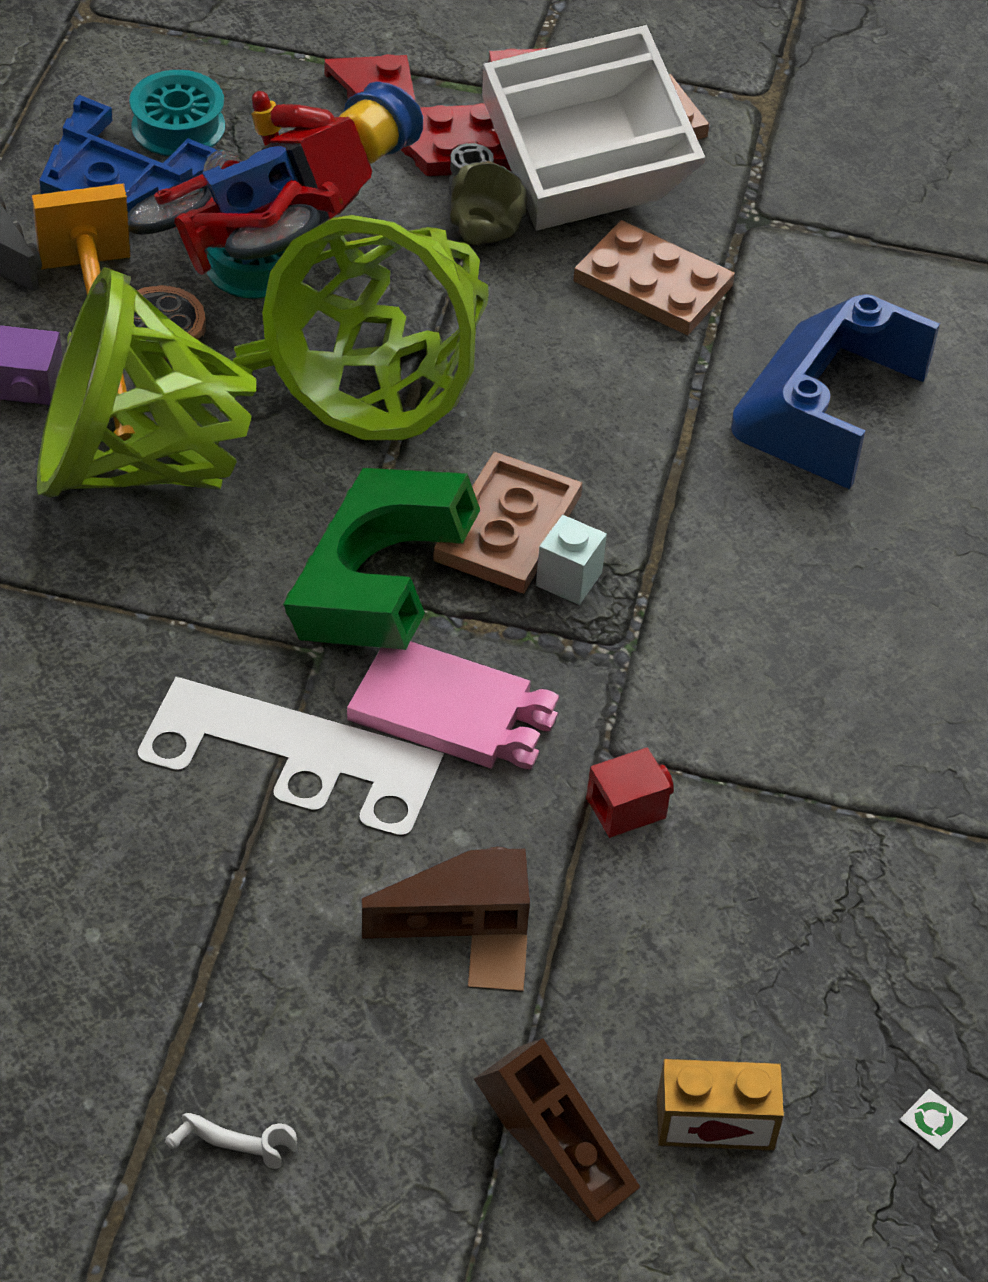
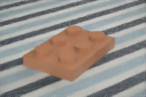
M620 220L575 267L573 281L688 336L733 286L735 272Z
M494 451L472 486L480 512L463 544L437 542L434 547L433 561L524 594L537 572L539 546L562 515L570 516L581 497L583 482Z

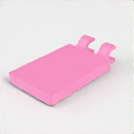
M410 641L406 650L380 648L347 706V720L491 769L497 757L510 761L520 768L532 769L539 755V750L535 749V746L540 738V733L528 727L511 729L516 720H519L539 730L551 731L558 717V712L553 710L559 700V695L546 689L530 692V680Z

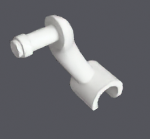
M192 1113L183 1114L182 1120L184 1123L173 1133H170L165 1140L166 1145L170 1149L177 1148L180 1142L193 1132L214 1146L262 1155L264 1163L272 1169L280 1168L282 1165L281 1156L272 1147L285 1145L293 1152L298 1151L296 1132L286 1124L278 1123L269 1126L263 1132L262 1138L227 1130Z

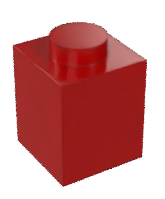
M646 747L590 766L586 799L608 837L611 838L665 819L667 817L670 795L674 792V785L666 766L663 764L658 765L649 748Z

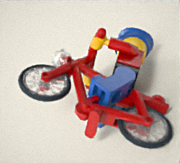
M372 82L364 88L363 92L351 96L345 103L344 112L339 117H334L326 109L300 104L276 105L274 101H270L269 96L264 91H257L252 96L254 112L251 113L255 131L258 135H261L265 147L245 161H242L233 151L221 149L213 152L207 158L201 175L177 186L162 189L134 206L128 213L129 232L145 235L177 227L193 267L201 275L211 269L204 251L209 247L225 248L230 256L240 259L243 265L258 258L282 252L287 249L293 239L314 229L325 220L332 219L335 215L341 214L359 195L361 187L371 178L372 168L370 164L375 163L384 155L394 154L403 147L411 146L419 140L423 131V115L419 105L412 96L400 87L390 83ZM281 128H295L281 135L278 132Z

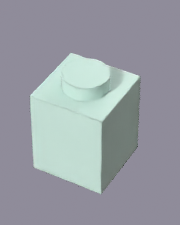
M562 515L539 546L536 586L580 605L602 574L607 533Z

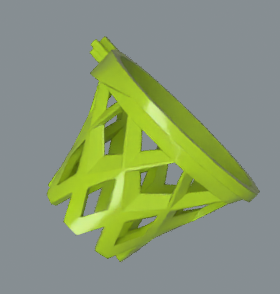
M355 215L332 218L293 239L270 271L262 312L265 339L235 346L236 357L233 358V361L251 370L274 365L278 375L291 394L318 419L328 426L362 440H405L420 435L457 406L474 371L476 326L488 304L489 296L488 284L478 279L480 259L468 244L447 240L446 230L426 227L407 231L395 222ZM362 233L379 236L347 242L343 235ZM329 242L331 249L322 252ZM372 244L379 245L365 254L358 248ZM402 247L419 256L446 289L455 309L459 329L443 343L439 332L429 330L402 337L406 316L400 308L376 305L390 284V270L379 263ZM333 256L335 257L341 272L320 292L302 282L314 264ZM454 257L463 260V267L455 262ZM363 275L371 279L356 301L333 294L350 278ZM318 310L340 323L333 352L309 350L302 329ZM363 322L387 324L382 346L352 349ZM426 348L427 355L418 369L401 380L400 357ZM455 350L450 361L448 362L447 357ZM458 363V369L455 375L452 376V373ZM344 366H374L380 389L359 399L340 391L339 387ZM422 376L435 383L416 409L403 411L399 395L401 389ZM441 388L445 389L439 395H437ZM384 399L388 412L371 404Z
M104 267L94 280L81 307L74 328L67 336L68 345L59 369L42 436L37 465L38 494L51 498L58 496L61 491L68 489L112 488L154 484H175L216 490L221 489L222 479L219 478L230 477L237 460L218 443L223 440L247 436L252 415L235 398L236 396H253L255 394L256 378L252 376L253 370L216 352L171 321L135 288L129 285L131 276ZM134 311L148 328L136 327L134 325ZM163 357H166L168 359L170 365L166 362V360ZM125 369L136 388L119 394L118 388L123 370ZM213 403L230 421L221 422L203 404ZM151 412L155 422H153L144 413ZM116 417L122 426L130 425L135 433L130 434L131 437L124 441L107 428L110 418ZM103 441L110 450L106 452L99 450L100 442ZM168 456L181 463L182 466L164 464L156 459ZM115 469L128 472L112 478L93 477Z

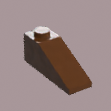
M496 846L481 850H469L362 898V939L527 934L530 897L526 849H507Z
M543 1038L517 1047L474 1078V1081L505 1128L592 1222H597L640 1188L631 1171Z

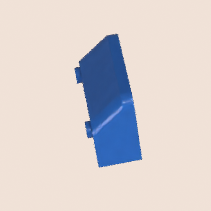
M869 294L854 296L801 321L735 407L731 424L733 435L747 445L850 489L854 484L866 430L825 413L830 402V391L818 378L840 348H843L924 382L928 375L940 323Z

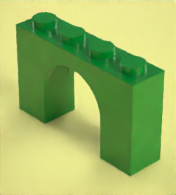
M362 468L283 603L298 639L302 641L406 650L425 615L411 577L365 574L356 571L371 555L399 542L429 541L463 544L480 512V507L468 474Z

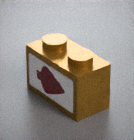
M664 1059L657 1093L658 1146L775 1150L784 1117L781 1064Z

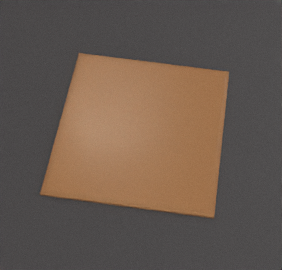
M472 935L468 987L524 991L527 935Z

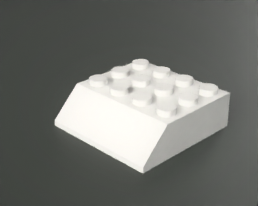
M647 25L483 64L482 98L512 173L521 179L523 186L527 190L526 208L536 231L660 200L705 163L706 157Z

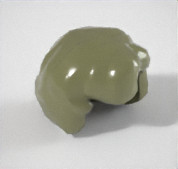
M491 161L462 166L459 173L452 179L450 220L452 224L459 227L461 237L468 244L480 245L482 243L502 241L511 237L519 230L520 221L526 214L527 190L517 175Z

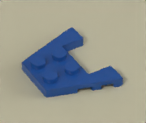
M78 95L73 103V114L64 123L62 139L59 145L54 146L39 180L41 194L124 183L127 196V211L129 213L134 206L156 192L177 186L201 175L202 172L217 167L221 162V151L187 138L164 163L158 162L97 137L113 121L112 108Z

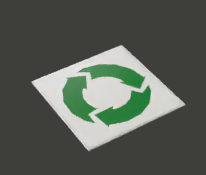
M928 1089L900 1120L939 1150L968 1118L932 1090Z

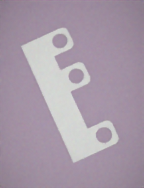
M175 677L138 749V755L142 760L174 770H180L189 765L204 734L288 757L274 787V795L280 801L311 810L320 809L326 804L340 773L373 782L360 812L361 822L366 826L396 835H404L412 830L444 753L180 677ZM162 733H178L185 739L186 749L176 758H161L153 751L152 744L154 739ZM298 772H313L320 777L322 789L314 797L299 798L289 791V779ZM386 796L399 797L408 806L407 816L398 823H384L374 814L375 803Z

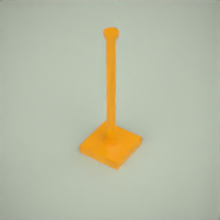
M124 183L32 195L37 249L42 262L41 269L81 264L86 293L88 295L94 280L101 272L99 261L130 257L127 196ZM123 374L118 388L119 394L127 391ZM113 417L116 429L113 433L122 440H127L131 437L130 434L135 433L130 425L122 426L118 419Z

